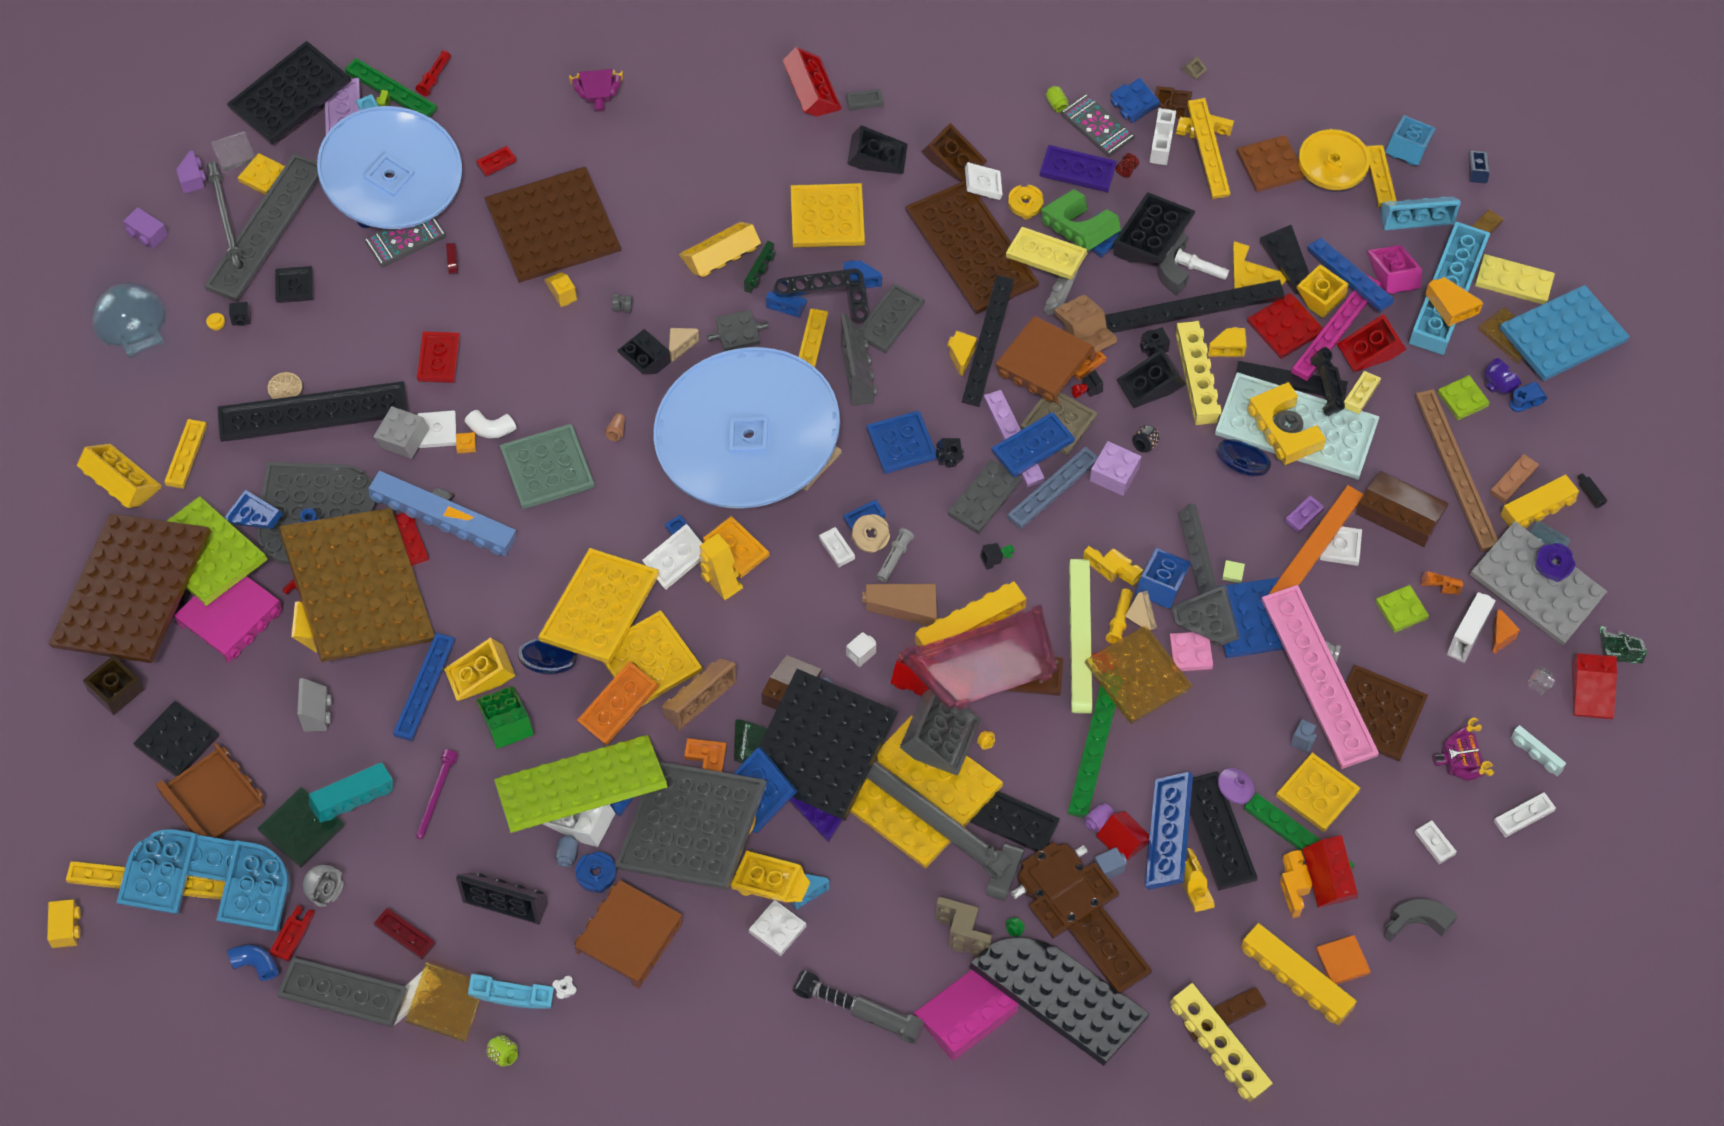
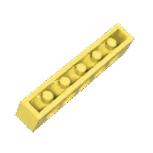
M1199 321L1177 323L1175 335L1195 425L1217 423L1218 417L1221 415L1220 404L1217 405L1216 401L1218 400V392L1213 387L1214 375L1213 373L1210 374L1211 361L1206 356L1208 349L1207 344L1203 342L1204 330L1200 328Z
M1193 983L1172 998L1170 1003L1173 1012L1183 1018L1185 1027L1191 1033H1195L1200 1046L1210 1052L1212 1061L1217 1066L1220 1065L1225 1071V1077L1229 1082H1234L1238 1087V1093L1244 1100L1253 1101L1273 1084ZM1189 1006H1193L1197 1009L1196 1015H1193L1188 1011ZM1201 1023L1209 1024L1211 1031L1203 1030ZM1215 1040H1221L1224 1043V1048H1218L1215 1045ZM1228 1057H1235L1237 1065H1232L1228 1061ZM1242 1073H1247L1251 1077V1082L1244 1081Z

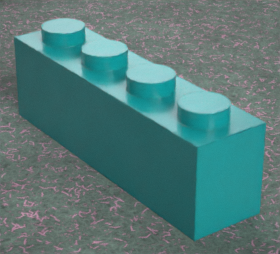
M381 762L310 793L309 805L320 823L326 820L329 821L339 814L352 811L357 806L368 804L373 799L388 795L393 791V779Z

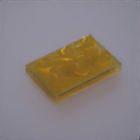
M1504 306L1480 324L1478 330L1516 364H1519L1524 360V357L1499 329L1502 323L1516 317Z

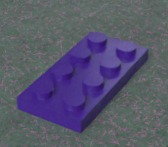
M1048 145L1039 176L1108 192L1117 161Z

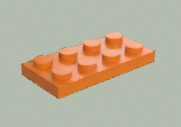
M629 661L577 721L607 746L656 691L659 685Z

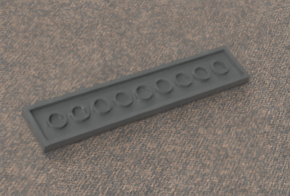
M295 153L292 155L235 240L236 247L242 251V256L239 258L240 267L235 268L232 260H229L225 254L204 285L205 290L235 302L239 301L318 182L316 161Z

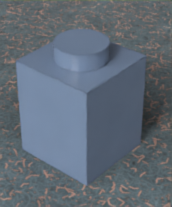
M1117 847L1096 856L1094 862L1108 879L1124 873L1127 864L1124 854L1119 853Z

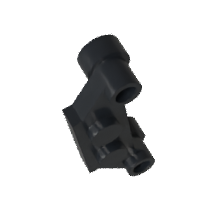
M1322 347L1310 360L1313 366L1319 367L1327 398L1326 406L1323 407V413L1326 416H1331L1345 408V395L1338 367H1335L1330 361L1333 357L1332 352L1329 348Z

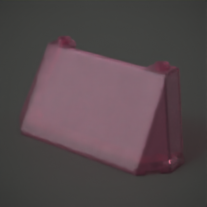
M1041 605L1032 607V610L1026 612V615L1024 612H1021L1016 616L921 647L912 646L906 648L899 653L900 658L948 709L956 707L957 710L967 707V703L1038 679H1041L1042 682L1053 678L1052 674L1058 671Z

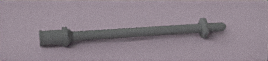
M209 162L206 165L209 174L208 181L214 186L229 247L226 251V257L232 260L235 268H239V258L242 256V251L235 245L220 185L222 175L219 173L218 164Z

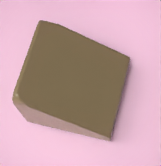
M1196 56L1186 63L1181 70L1196 80L1207 71V68L1199 57Z

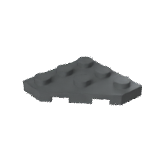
M1224 585L1171 606L1175 623L1182 628L1221 645L1240 639L1228 590Z

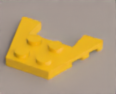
M1234 241V289L1280 280L1283 285L1287 281L1281 271L1245 261L1250 246Z

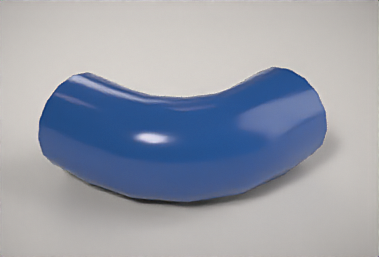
M248 944L227 950L233 970L242 966H252L255 968L261 981L271 980L279 974L276 962L271 954L259 946Z

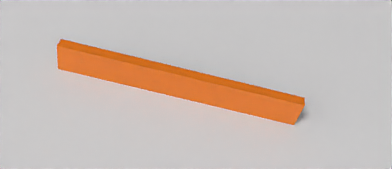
M1347 485L1269 592V595L1296 585L1300 586L1355 510L1364 495L1363 493Z

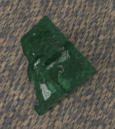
M1600 626L1599 632L1603 655L1616 656L1617 662H1644L1647 649L1643 639L1628 636L1620 631L1616 635L1607 632V627Z
M736 719L734 761L743 764L758 748L767 728Z

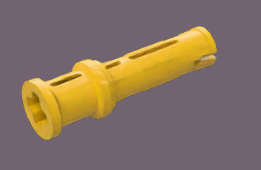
M1129 589L1121 590L1115 616L1109 623L1110 630L1105 637L1107 642L1114 645L1122 643V634L1127 627L1125 615L1129 610L1133 592Z

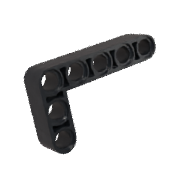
M859 269L780 278L773 287L774 294L781 298L846 289L851 320L856 324H860L869 315L864 278ZM852 274L856 275L858 282H852L849 276ZM832 277H838L840 284H834ZM815 279L821 280L822 283H823V286H821V287L815 286V285H814V280H815ZM796 282H802L805 288L798 289ZM784 284L787 290L781 292L777 286ZM852 293H859L861 295V299L855 300L852 296ZM861 310L864 313V317L858 318L855 311Z

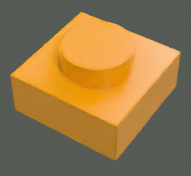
M475 432L456 434L457 453L476 452Z

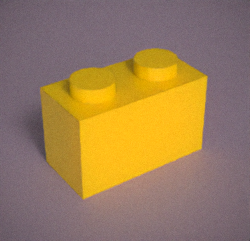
M74 900L48 902L47 940L52 948L77 946V938L81 936L80 926L78 925V919H81V909Z

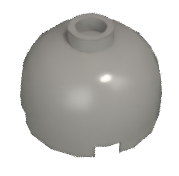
M329 865L313 867L308 871L303 880L302 889L306 898L319 907L328 906L326 904L330 900L332 902L337 900L342 892L344 881L341 880V875L343 876V874L338 869Z

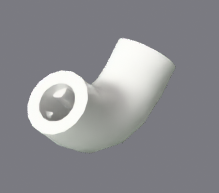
M474 410L465 418V423L478 436L488 439L501 438L517 429L514 421L508 414L496 420H488L479 410Z

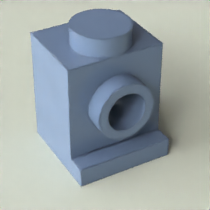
M1302 719L1293 735L1291 746L1309 754L1317 739V734L1314 733L1316 726Z

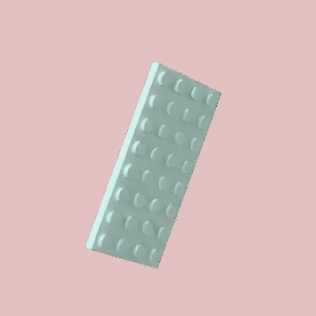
M1237 372L1215 435L1275 454L1272 445L1270 446L1267 443L1263 431L1258 429L1254 417L1249 415L1247 407L1251 397L1280 385ZM1294 390L1298 395L1295 407L1288 410L1294 411L1302 417L1304 425L1301 431L1317 425L1326 438L1323 450L1297 461L1359 480L1380 416L1364 411L1357 414L1345 408L1339 413L1326 416L1323 413V407L1326 406L1327 400ZM1287 421L1285 422V425L1291 428L1292 424H1289Z

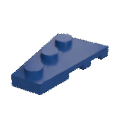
M245 490L224 518L234 525L272 529L283 513Z

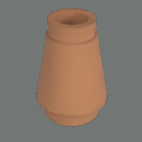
M620 413L615 414L606 427L605 433L609 440L618 441L623 437L624 415Z

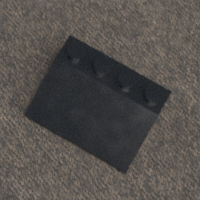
M1147 192L1115 239L1114 256L1129 262L1163 263L1194 216L1195 210Z
M481 873L457 874L456 877L463 903L540 925L548 905L547 896L539 890L530 891L518 884L514 886L506 884L501 879H489Z

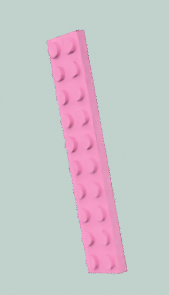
M1296 585L1262 597L1261 601L1341 769L1377 757L1379 752L1299 586Z

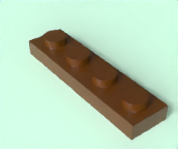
M1254 987L1213 1007V1009L1228 1026L1265 1008L1266 1002L1257 987ZM1201 1023L1203 1030L1211 1031L1209 1024ZM1186 1028L1193 1042H1196L1198 1037L1194 1032L1191 1033Z

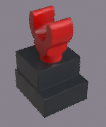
M1096 370L1089 373V376L1082 378V384L1074 385L1071 393L1074 398L1080 397L1085 392H1087L1089 397L1098 395L1103 392V381Z

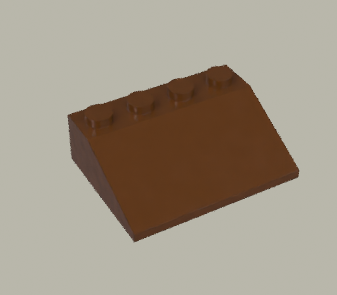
M1380 471L1360 500L1356 515L1425 547L1449 503Z

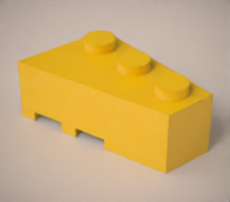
M717 533L699 546L701 577L706 583L709 582L724 600H727L743 589V586L736 579L739 576L738 571L733 570L732 565L735 564L731 548Z

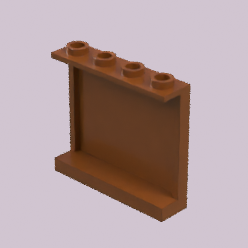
M1034 316L996 362L998 374L1003 379L1008 378L1017 386L1027 388L1032 394H1038L1046 401L1058 404L1057 395L1086 359L1092 361L1096 357V353L1092 344Z
M215 742L213 745L216 750L167 784L161 780L155 785L161 796L191 833L219 839L265 806L262 801L264 796L261 791L251 786L253 783L248 775L245 774L243 776L238 763L228 758L230 754L225 747L220 748Z
M619 880L616 885L610 888L606 901H602L599 904L595 917H591L587 922L585 932L579 934L574 943L576 954L579 955L582 952L630 979L632 985L639 989L682 925V914Z

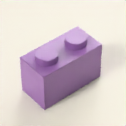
M138 207L123 221L125 232L130 237L137 238L144 246L148 245L152 249L168 235L162 222Z

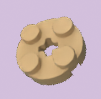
M864 515L854 523L851 539L860 550L875 553L887 545L890 539L889 526L878 515ZM871 529H873V534L875 535V538H869L867 536L866 530L870 531Z

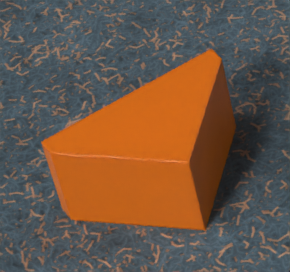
M1498 610L1494 618L1492 653L1498 652L1516 640L1520 629L1502 610Z

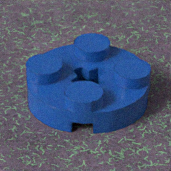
M594 852V854H586L576 864L577 882L587 891L603 893L616 879L614 861L606 853ZM599 868L600 874L593 876L591 870Z

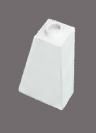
M1477 593L1453 637L1447 655L1465 663L1496 600L1492 599L1489 595Z

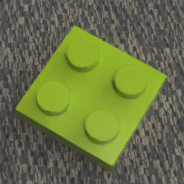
M1470 375L1438 389L1437 392L1457 421L1488 407L1490 404Z
M1410 585L1376 598L1375 601L1394 633L1425 621L1429 617V614Z

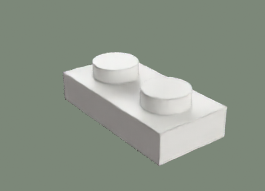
M836 527L819 535V540L838 567L855 559V554Z
M1432 820L1415 831V835L1439 865L1456 854L1457 851Z

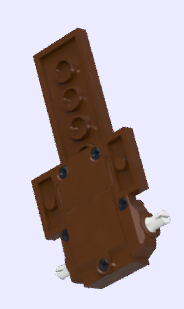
M1053 842L1021 863V870L1017 876L1019 887L1011 891V895L1014 899L1022 894L1034 899V902L1029 904V909L1052 939L1068 930L1108 983L1119 994L1123 993L1150 975L1152 969L1103 908V906L1117 898L1119 892L1095 862L1086 868L1082 864L1079 857L1088 852L1084 845L1074 850L1067 843L1056 845Z

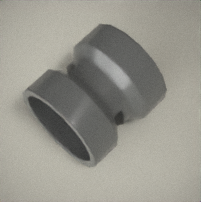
M614 293L612 311L619 312L622 310L625 313H631L633 295L621 296Z

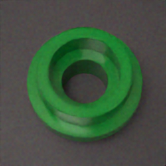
M1009 918L1006 921V930L1011 936L1020 937L1023 934L1025 927L1019 918Z

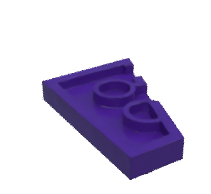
M791 798L789 800L791 804L829 843L843 820Z

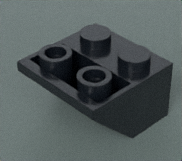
M645 329L617 350L622 357L642 374H657L671 363L670 350Z

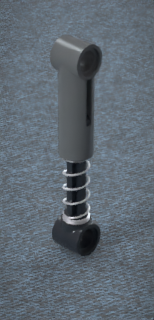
M802 970L792 989L796 995L802 998H822L827 1003L832 1002L835 1006L843 1007L844 1010L848 1009L852 1016L897 1034L899 1038L909 1043H916L924 1026V1022L916 1016L904 1015L861 996L855 999V997L848 996L847 993L838 992V989L833 990L829 986L826 987L822 982H819V978L809 971Z

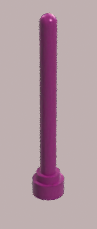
M443 750L441 755L442 767L417 830V839H423L449 768L457 761L458 754L454 751Z

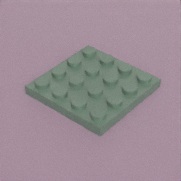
M572 424L500 445L522 510L595 488Z

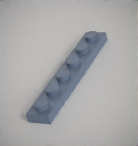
M1087 447L1083 448L1008 513L1007 518L1019 529L1024 528L1087 473L1095 464L1098 456Z

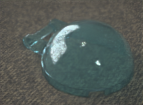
M120 283L106 289L96 300L92 311L93 328L97 337L108 346L110 344L122 345L127 356L132 357L133 353L157 343L159 345L163 344L158 329H160L163 322L165 323V307L157 294L148 287L139 283ZM152 334H154V336H155V337H152V338H150V339H148V340H145V341H143V342H140V341H142V340L148 338V337L151 336ZM136 342H140V343H138V344H136V345H133V346H131V347H129V345H128V344H133V343H136Z

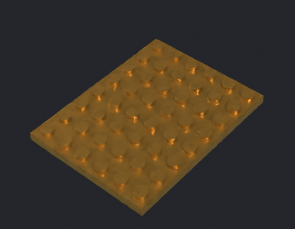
M392 508L279 526V533L320 662L433 641L435 635Z

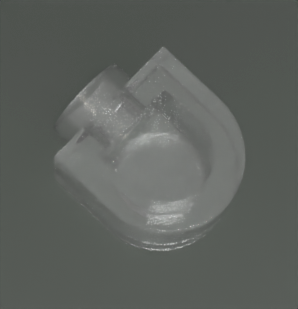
M1542 667L1535 668L1527 684L1534 691L1544 695L1547 689H1552L1556 680L1553 679V673Z

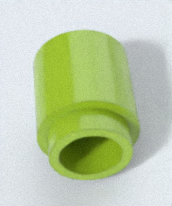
M1052 86L1047 90L1045 96L1054 111L1061 113L1062 110L1069 106L1068 99L1061 87Z

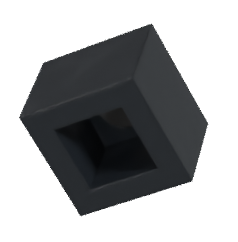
M248 302L229 303V317L232 326L251 324V312Z

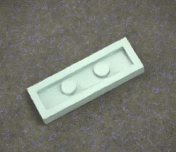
M1520 725L1514 730L1511 740H1513L1517 747L1529 753V756L1540 762L1548 772L1558 776L1563 771L1566 765L1565 761Z

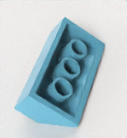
M1455 197L1383 202L1380 211L1384 230L1454 225L1461 202Z

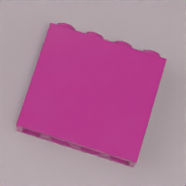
M245 576L207 606L194 596L174 617L178 626L182 629L188 628L222 654L226 662L229 663L232 659L239 656L240 651L245 646L253 642L254 637L259 632H263L272 619L280 615L282 607L276 597Z

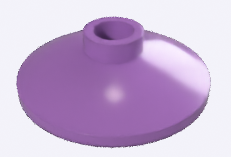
M1227 768L1218 777V786L1221 793L1231 802L1245 804L1255 794L1253 781L1242 770Z

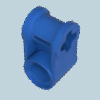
M1532 382L1524 387L1517 388L1513 392V398L1509 406L1515 412H1522L1544 403L1547 400V395L1537 382Z

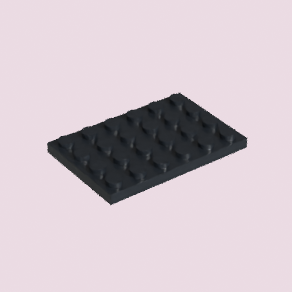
M305 41L228 102L227 105L229 109L272 145L352 80L348 74L312 44Z

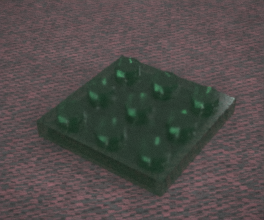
M300 787L257 829L301 868L344 827V823L336 816L332 820L320 823L309 805V793Z

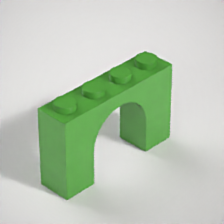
M1075 189L1041 209V219L1045 226L1050 227L1067 240L1074 242L1077 246L1086 248L1087 251L1121 231L1118 215L1108 209L1087 221H1071L1088 210L1085 195Z

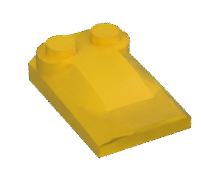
M746 851L730 886L744 896L753 894L782 902H802L810 881L799 864Z

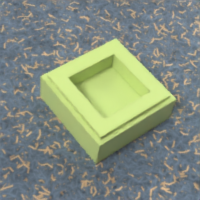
M1226 560L1222 580L1241 583L1245 564Z

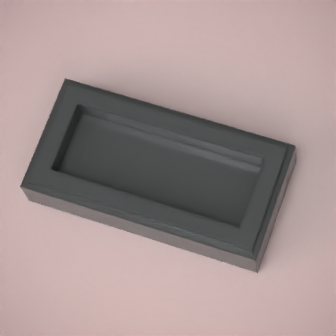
M880 89L846 94L849 111L882 107L884 103Z

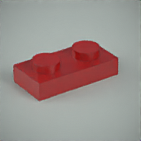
M505 146L476 160V163L486 177L515 163L516 157L509 147Z

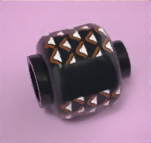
M1150 425L1141 426L1132 437L1134 447L1144 453L1152 451L1160 441L1158 431Z

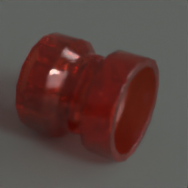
M1126 153L1122 157V161L1115 168L1120 176L1129 178L1140 162L1135 155Z

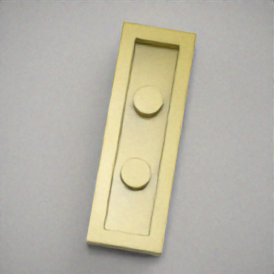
M1364 371L1345 399V409L1360 414L1378 387L1381 378Z

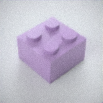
M1107 441L1091 469L1090 481L1124 496L1140 468L1142 456Z

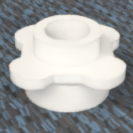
M565 976L564 979L553 982V987L556 989L559 999L570 997L576 993V987L573 986L572 977Z

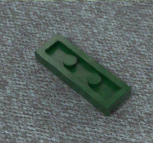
M767 240L744 280L745 292L751 294L753 289L758 287L760 277L766 273L769 262L774 260L776 251H774L773 242Z

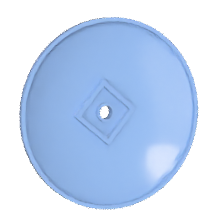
M378 106L354 112L331 128L320 146L317 170L324 193L332 204L346 216L372 227L402 229L425 223L435 218L449 206L460 186L462 163L455 142L447 131L433 119L407 108ZM392 173L394 177L387 178L385 174Z

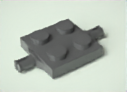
M751 310L715 317L717 332L706 335L708 342L719 339L725 352L759 345L758 330L769 329L767 321L756 323Z

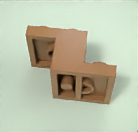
M1085 294L1054 309L1055 316L1064 323L1066 332L1092 344L1095 353L1117 343V336L1107 329L1104 310Z

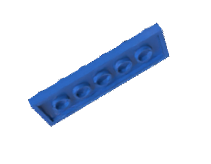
M1189 771L1155 779L1145 887L1149 890L1184 883L1193 775Z

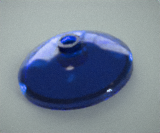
M1235 439L1223 440L1217 447V455L1221 462L1236 474L1257 477L1268 473L1270 470L1271 461L1269 457L1258 447Z
M538 638L521 645L518 651V659L523 666L532 672L543 675H556L574 667L577 662V653L541 642Z

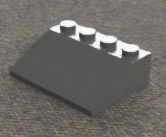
M841 314V349L852 406L873 404L874 396H877L876 385H872L874 373L873 369H869V365H871L870 354L866 353V350H868V340L864 339L863 332L846 314Z
M937 683L923 693L899 748L914 760L958 775L981 718Z

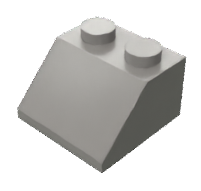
M300 678L297 714L303 731H328V724H331L329 706H332V694L328 693L326 686Z

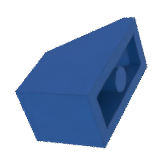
M861 260L843 262V270L859 269L862 272L865 288L882 287V273ZM852 274L849 276L852 282H858L856 275Z

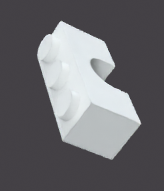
M1159 108L1150 163L1167 165L1176 111Z

